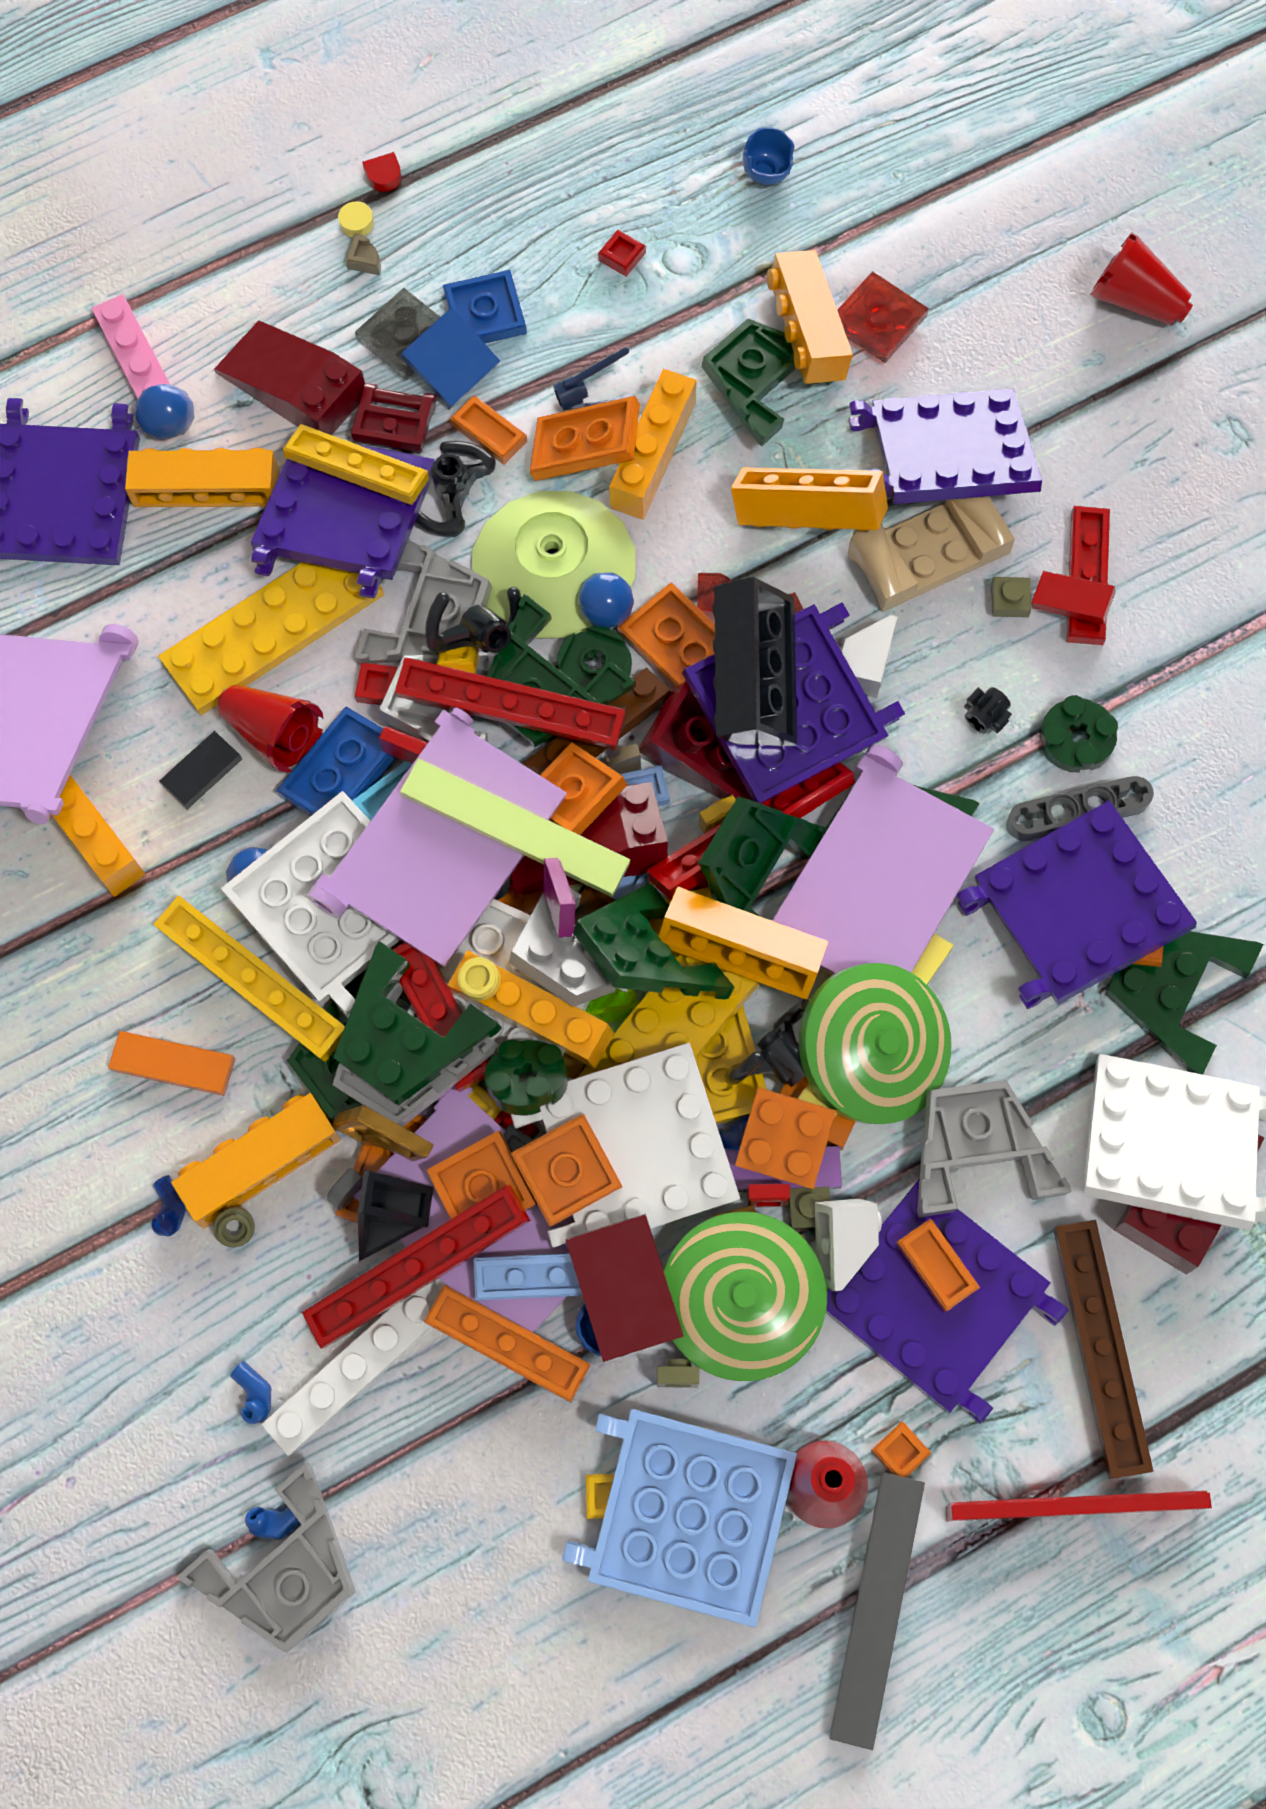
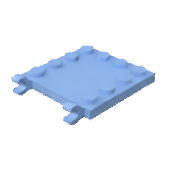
M631 1409L628 1421L600 1413L595 1431L623 1438L624 1440L597 1547L594 1549L568 1540L562 1561L591 1568L588 1582L756 1628L797 1453L636 1409Z

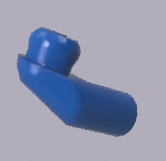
M242 1361L230 1375L246 1391L245 1408L241 1409V1416L248 1424L260 1423L268 1417L271 1411L272 1388L261 1375L245 1361Z
M254 1507L249 1510L245 1517V1524L250 1533L258 1538L281 1540L301 1524L288 1507L282 1512Z

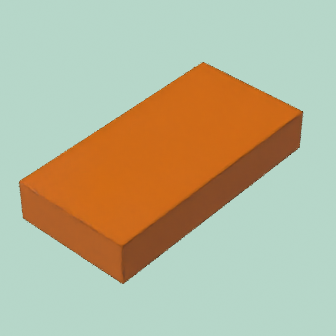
M475 395L450 418L451 425L488 451L503 465L528 442L527 435Z
M931 1218L896 1242L944 1312H947L980 1288Z

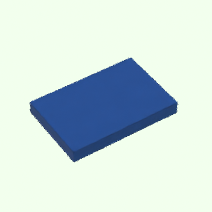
M346 706L276 789L277 794L280 798L309 816L316 813L342 791L353 801L373 786L396 758L383 752L379 737L384 728Z

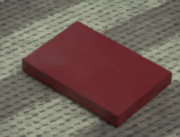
M646 1213L565 1239L603 1362L684 1337Z

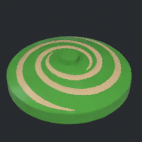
M867 963L843 969L819 986L804 1011L799 1031V1053L805 1076L815 1094L827 1107L836 1110L838 1115L854 1122L863 1124H891L917 1114L926 1107V1095L931 1090L941 1088L950 1065L951 1032L940 1001L929 986L920 978L898 966L885 963Z
M732 1212L710 1218L697 1225L681 1239L665 1266L664 1273L684 1337L675 1339L673 1342L688 1360L711 1375L733 1381H756L773 1377L796 1364L809 1351L820 1333L827 1307V1288L822 1267L807 1241L793 1228L778 1219L753 1212Z

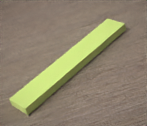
M419 758L400 790L402 797L544 864V858L558 857L562 863L565 875L612 898L630 864V859Z

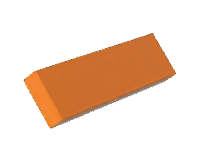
M446 1285L443 1286L424 1321L429 1326L572 1403L591 1366L588 1362Z

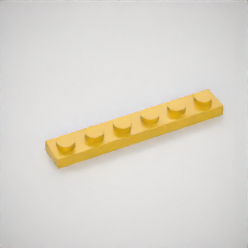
M178 895L153 924L321 1060L326 1062L337 1049L345 1028L342 1023Z

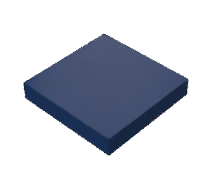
M510 270L443 285L448 309L452 307L484 343L527 334L525 320Z
M452 307L400 355L404 362L449 410L500 362V359Z

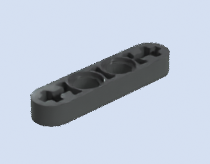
M1131 776L1022 802L1015 805L1010 811L1006 822L1007 830L1011 836L1021 841L1044 837L1091 811L1088 799L1092 796L1103 797L1106 801L1110 800L1122 818L1144 812L1151 803L1154 796L1153 787L1145 778ZM1133 788L1135 794L1142 793L1139 802H1136L1134 797L1122 799L1117 807V799L1127 796L1130 789ZM1059 804L1065 805L1070 809L1072 818L1068 821H1059L1053 817L1051 808ZM1040 809L1043 810V818L1034 820L1029 829H1026L1022 823H1016L1020 815L1024 814L1026 820L1038 818L1041 812Z

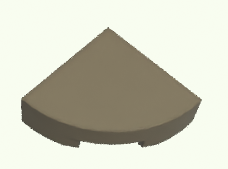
M355 233L345 261L347 269L380 275L381 261L376 248L367 237Z
M638 743L621 747L619 749L620 755L613 759L607 756L602 762L619 774L641 770V756Z

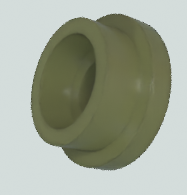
M228 1207L216 1216L213 1225L214 1235L224 1246L232 1248L243 1246L250 1241L254 1234V1219L244 1208ZM232 1220H237L242 1224L241 1228L237 1231L228 1230L226 1225Z

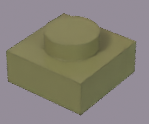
M993 577L991 583L992 617L1029 618L1031 613L1030 578Z
M829 1186L814 1187V1190L807 1187L790 1188L789 1210L791 1228L795 1231L815 1230V1202L830 1201Z
M666 1359V1366H657V1387L699 1388L700 1367H691V1361L688 1359Z

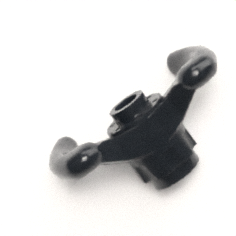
M445 441L440 444V451L443 455L436 459L434 467L431 469V475L436 494L439 499L444 501L447 521H435L419 511L415 525L431 534L443 537H456L465 529V520L463 519L461 508L466 497L469 495L470 488L476 479L494 472L496 460L484 448L473 443ZM455 454L469 456L476 460L462 462L460 457ZM450 503L454 504L455 511H452Z
M510 587L507 590L510 605L508 623L488 607L478 604L470 607L462 615L459 625L442 633L439 632L440 622L450 597L446 592L438 593L426 619L425 637L428 649L434 653H444L464 646L478 647L485 653L489 651L498 653L504 650L511 639V632L508 627L510 622H513L519 609L518 604L521 600L520 590L517 587Z
M810 998L799 1001L774 1023L773 1029L756 1044L761 1050L760 1052L751 1053L742 1062L733 1065L727 1071L724 1080L728 1085H736L751 1075L771 1072L783 1084L787 1083L790 1087H793L805 1076L800 1059L799 1043L796 1041L792 1026L803 1017Z

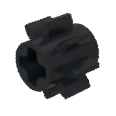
M979 687L976 688L966 699L967 703L964 705V708L968 710L965 714L967 723L974 730L982 734H986L990 728L998 734L1009 722L1008 719L1012 715L1008 711L1011 707L1010 700L1002 691L994 687H990L985 693Z

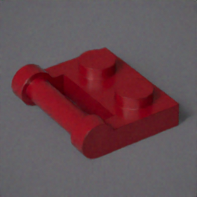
M365 383L351 431L353 441L423 452L430 421L436 409V394L424 393L421 396L379 389L377 384ZM376 403L418 409L419 412L376 406Z

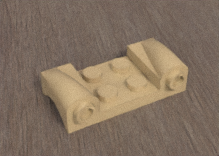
M990 496L950 499L940 506L885 530L882 523L878 530L859 531L855 529L850 539L848 555L867 576L874 590L881 611L884 612L1010 554L1015 538Z

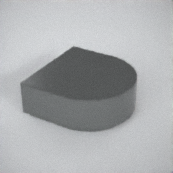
M348 1168L330 1189L327 1201L338 1211L347 1207L355 1199L354 1195L362 1188L363 1176L353 1168Z

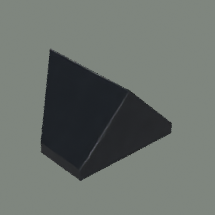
M364 1171L358 1207L359 1262L421 1228H428L434 1187L372 1171Z

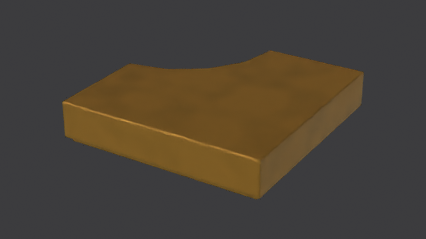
M364 1105L338 1113L332 1125L336 1130L363 1145L383 1148L411 1161L427 1158L434 1146L429 1141Z

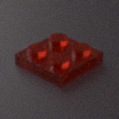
M872 271L837 311L847 339L883 363H886L928 315L929 308Z

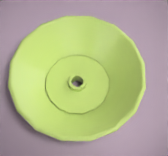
M537 491L508 502L485 522L472 549V571L490 581L492 590L486 607L507 623L510 616L507 590L510 587H517L520 590L521 597L524 594L528 595L551 614V621L535 638H567L574 632L577 635L580 632L587 631V627L593 626L580 613L578 595L582 584L595 573L613 572L621 576L632 587L636 578V549L623 521L600 501L573 491ZM554 548L557 549L558 552L555 554H548L547 550Z

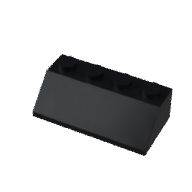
M755 577L714 586L712 611L715 617V638L713 640L715 676L713 686L716 692V713L714 715L716 737L742 745H797L794 597Z

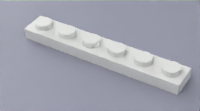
M439 1278L391 1307L261 1424L288 1457H292L433 1328L424 1323L445 1285Z

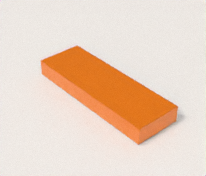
M119 1031L108 1069L112 1072L225 1096L235 1057L229 1054Z

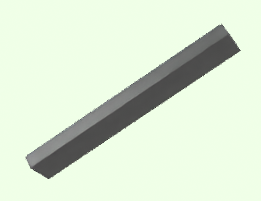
M885 1472L881 1474L829 1734L830 1740L869 1750L874 1749L925 1482Z

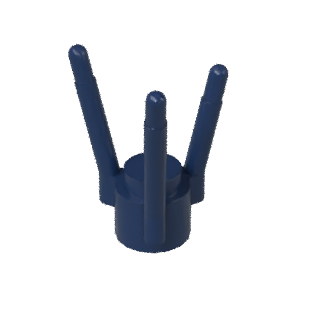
M629 348L621 349L574 377L572 376L553 384V389L561 409L565 411L572 408L573 410L613 401L605 400L583 403V399L589 397L583 380L629 354Z

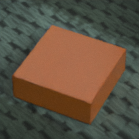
M903 1421L871 1450L891 1474L905 1478L932 1454Z

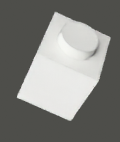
M889 615L845 639L842 653L863 691L870 697H878L898 616Z
M859 1198L815 1202L816 1256L824 1273L826 1288L833 1291L843 1290L878 1247V1233L882 1227V1220L877 1203Z

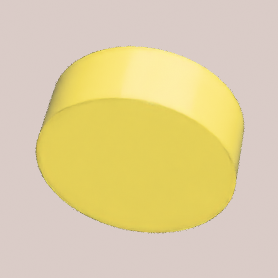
M350 202L339 211V224L345 235L352 238L355 233L366 236L373 229L374 219L372 210L365 203Z
M475 957L469 959L461 966L458 973V984L469 998L479 1001L486 1000L494 996L501 984V975L493 962L483 957Z

